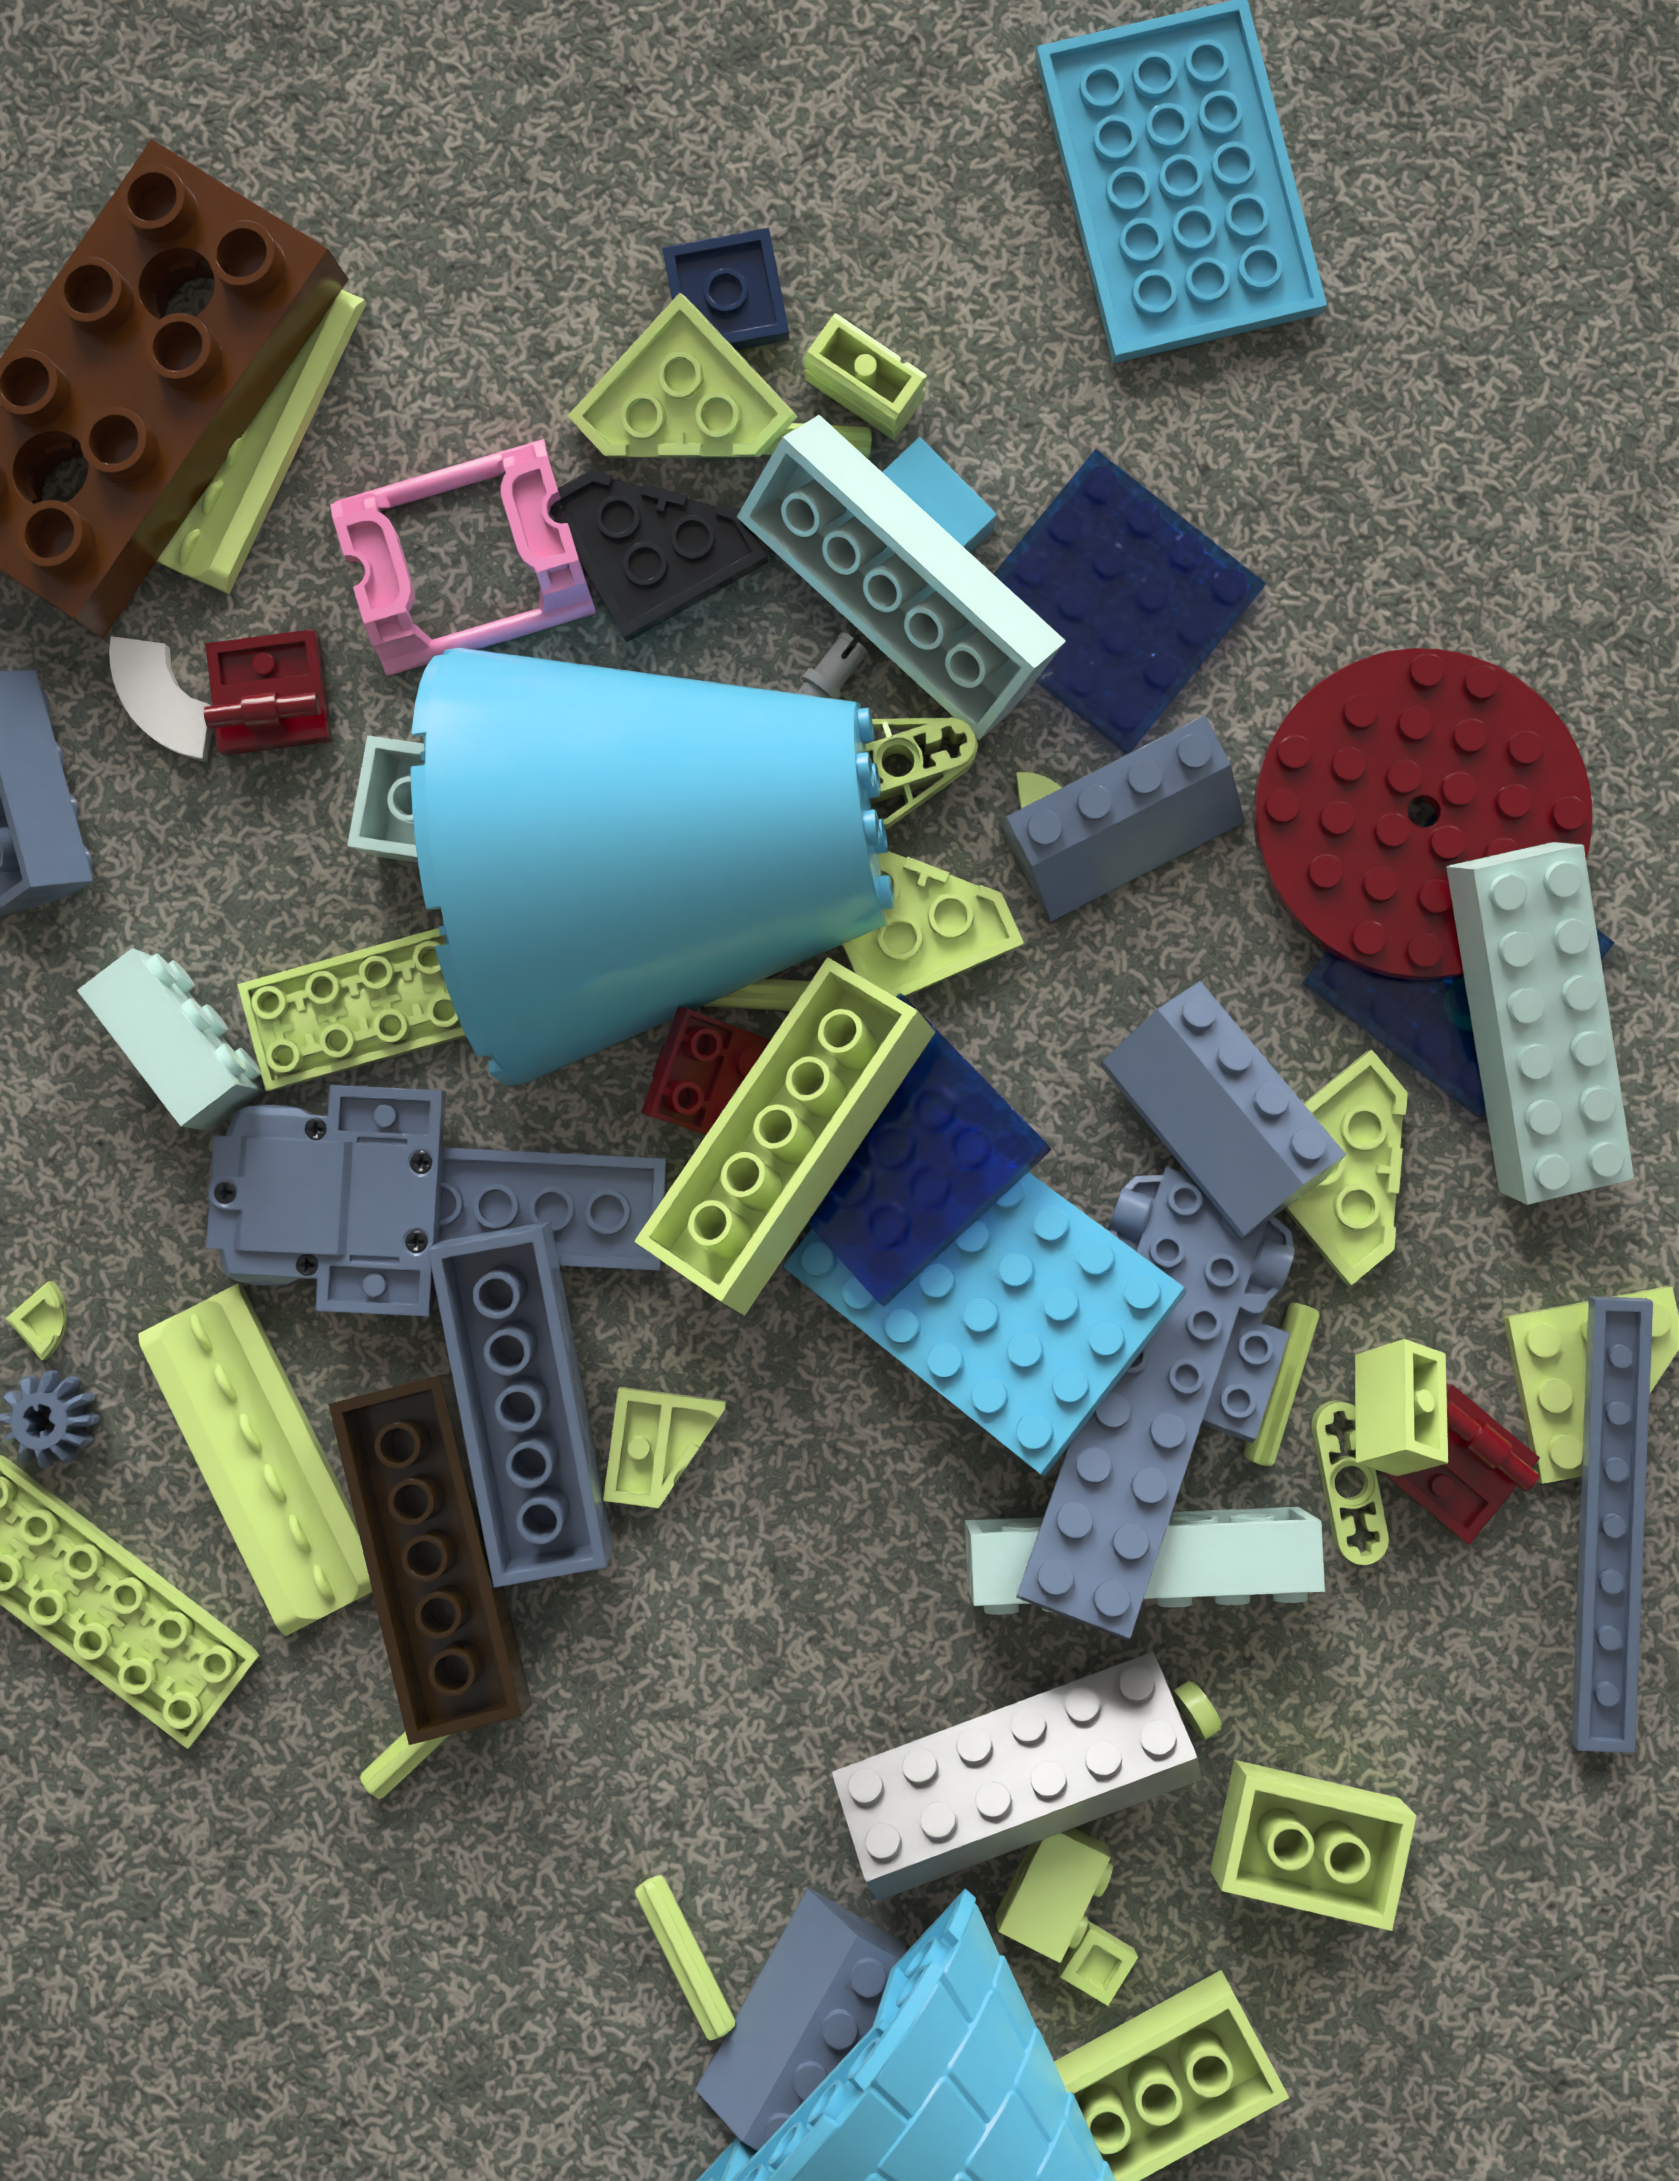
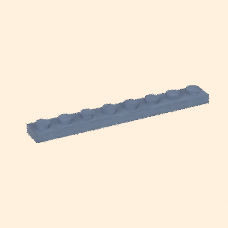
M1589 1296L1571 1741L1577 1751L1635 1753L1653 1301L1647 1298Z

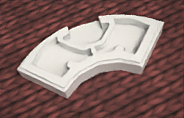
M111 636L109 655L112 679L116 692L130 717L144 732L167 749L194 760L207 762L212 729H208L206 726L204 707L212 705L191 698L179 687L171 670L170 648L165 643Z

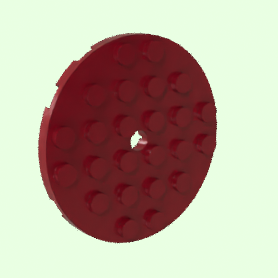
M1411 648L1375 654L1355 661L1335 671L1316 684L1298 701L1281 723L1263 757L1254 793L1253 826L1257 850H1260L1262 862L1270 879L1268 883L1277 900L1293 921L1296 920L1311 936L1320 942L1319 945L1323 949L1347 963L1383 976L1411 980H1434L1452 978L1464 974L1446 866L1552 842L1584 845L1585 858L1587 859L1592 834V798L1585 765L1574 739L1557 713L1534 689L1503 668L1483 659L1442 649ZM1421 798L1426 799V802L1434 808L1435 816L1437 817L1433 826L1419 827L1410 820L1408 816L1410 802L1420 800Z

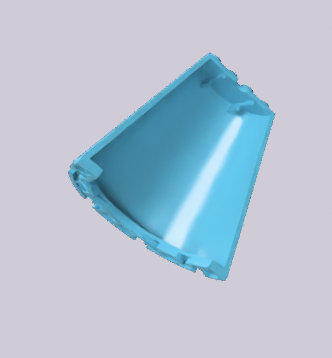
M466 648L444 650L443 655L434 656L425 668L419 684L412 723V735L415 737L423 736L425 751H421L420 754L421 761L425 762V765L411 767L414 835L426 909H441L444 926H439L440 935L445 937V945L435 946V950L457 1017L477 1057L491 1055L492 1060L488 1061L489 1072L502 1084L514 1086L533 1081L674 1019L679 1007L691 1010L697 1009L887 925L885 910L894 909V894L890 875L881 876L879 854L888 852L885 824L883 819H878L876 809L871 810V798L881 797V786L877 764L871 763L870 754L866 752L865 743L874 741L873 721L869 707L861 708V704L854 701Z

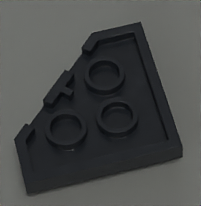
M589 470L559 487L558 491L561 499L556 501L550 508V512L557 523H568L580 564L626 643L768 563V556L754 532L737 518L740 509L718 504L717 507L688 499L687 495L644 484L642 487L615 480L612 475Z

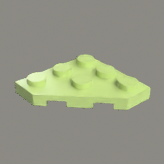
M681 293L672 300L568 415L571 421L599 451L609 458L760 457L798 417L687 297Z
M888 851L887 853L879 854L881 876L890 875L894 894V909L885 910L887 925L842 944L855 974L900 1000L1023 946L1024 942L1001 892L983 885H975L949 875L947 871L908 856L905 858Z
M1373 1050L1366 1051L1303 1103L1346 1153V1156L1326 1180L1284 1209L1346 1285H1353L1395 1249L1396 1227H1394L1396 1194H1399L1403 1155V1148H1400L1408 1092Z
M1666 1286L1612 1296L1647 1298L1653 1301L1650 1393L1679 1351V1315L1673 1287ZM1588 1301L1503 1317L1530 1450L1540 1457L1534 1465V1471L1539 1474L1537 1482L1544 1484L1581 1477Z

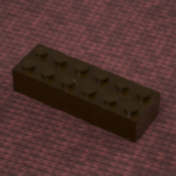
M452 1373L437 1375L328 1404L408 1744L412 1745L522 1716L531 1706L532 1701L504 1586L493 1587Z

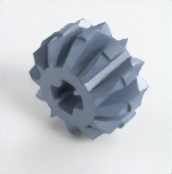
M56 1370L45 1371L40 1379L34 1375L23 1377L20 1380L21 1392L16 1390L9 1391L3 1397L13 1411L0 1414V1423L3 1425L11 1424L12 1432L2 1438L1 1443L5 1446L20 1443L17 1460L27 1462L36 1456L38 1466L41 1468L53 1466L57 1458L63 1463L75 1460L77 1458L76 1446L84 1448L90 1446L94 1441L91 1434L86 1429H83V1427L98 1424L101 1418L95 1413L85 1414L83 1407L91 1404L95 1400L96 1395L88 1392L75 1396L80 1386V1379L76 1376H70L61 1381V1377ZM45 1409H51L52 1412L49 1415V1420L55 1424V1427L46 1430L44 1427L47 1424V1418L41 1412Z

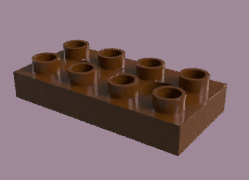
M151 139L0 358V571L104 639L227 459L229 449L238 438L242 437L335 298L348 282V277L329 249ZM193 279H214L212 297L207 306L194 317L190 314L175 313L165 316L168 300L177 288ZM84 456L88 461V474L81 490L65 503L57 500L43 501V486L52 469L68 458Z

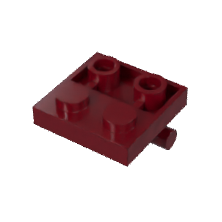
M315 629L205 643L212 706L204 707V720L208 729H215L219 753L223 756L333 742L320 635Z
M679 1007L666 1043L662 1045L652 1074L653 1080L641 1113L707 1135L771 1040L691 1009Z
M1447 1383L1448 1463L1401 1476H1394L1382 1471L1379 1472L1461 1541L1470 1545L1517 1486L1524 1492L1534 1486L1539 1478V1474L1532 1467L1540 1457L1454 1385Z

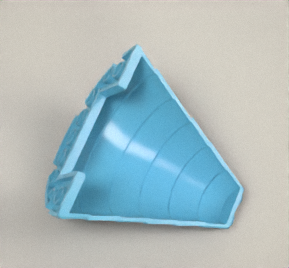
M964 1889L891 1968L873 2027L759 2151L736 2137L696 2181L1116 2180L1108 2162L1102 2159L1074 2094L1066 2090L1005 1956H999L979 1907L975 1904L976 1898Z

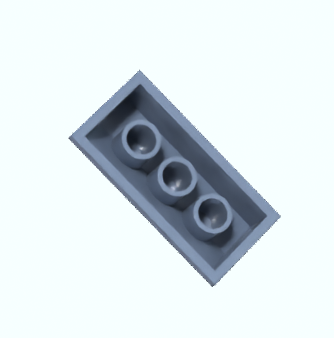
M36 670L0 671V916L72 896L93 881L91 875L92 858L82 842L77 823V803L74 797L69 794L63 772V752L60 745L54 739L49 720V700L46 693L41 690Z
M1206 715L1006 816L999 826L1049 922H1052L1243 824L1245 820L1231 764Z
M1201 981L1158 1008L1100 1064L1106 1074L1241 1239L1326 1180L1346 1156V1153Z
M807 1888L735 2017V2027L724 2036L696 2086V2091L743 2143L759 2151L873 2027L890 1970L907 1952L906 1943L813 1889Z

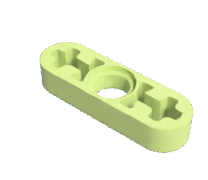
M1329 1401L1321 1405L1314 1413L1312 1433L1333 1542L1337 1551L1349 1561L1359 1565H1369L1383 1557L1389 1543L1376 1469L1357 1464L1356 1457L1340 1456L1330 1461L1329 1452L1341 1453L1337 1436L1326 1433L1325 1425L1334 1422L1333 1413L1337 1411L1340 1412L1342 1418L1352 1420L1353 1428L1344 1432L1346 1448L1355 1450L1356 1422L1354 1405L1343 1401ZM1356 1466L1364 1476L1363 1489L1354 1497H1342L1336 1491L1335 1477L1342 1468ZM1370 1503L1371 1511H1359L1363 1528L1374 1532V1539L1366 1541V1551L1360 1553L1358 1547L1353 1544H1347V1536L1354 1535L1356 1531L1354 1518L1348 1513L1341 1516L1340 1508L1358 1509Z

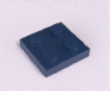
M769 227L662 247L672 300L679 293L687 297L735 350L790 341Z

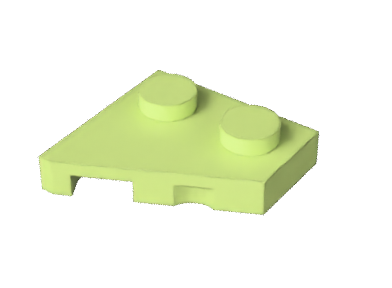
M619 1387L603 1501L659 1508L725 1411L726 1400Z

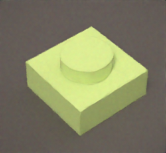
M1088 1921L1080 1944L1076 1949L1069 1947L1061 1963L1057 1966V1970L1062 1979L1108 2006L1135 1964L1138 1956L1133 1947Z

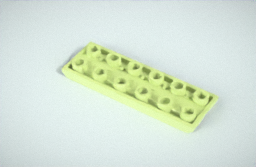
M341 290L242 437L238 438L229 449L227 459L156 563L226 594H230L366 306L364 299Z
M439 928L237 984L265 1090H279L466 1037L448 993L435 950V946L445 945V937L440 935Z
M238 1283L139 1333L140 1347L277 1628L287 1636L371 1593L372 1587L354 1512L242 1283Z
M0 1455V1605L189 1749L257 1660L259 1654L255 1648L22 1469L6 1457Z

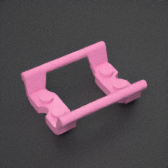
M544 439L335 501L334 504H330L333 522L344 557L348 562L355 561L364 565L365 574L363 580L354 586L353 589L368 637L382 662L387 676L427 665L434 656L443 655L444 650L466 648L478 650L597 614L568 523L560 524L554 522L549 517L551 506L561 498ZM504 475L500 486L502 501L519 555L525 566L537 575L540 584L539 608L432 640L412 622L409 611L412 609L415 600L414 586L399 536L390 520L380 511Z

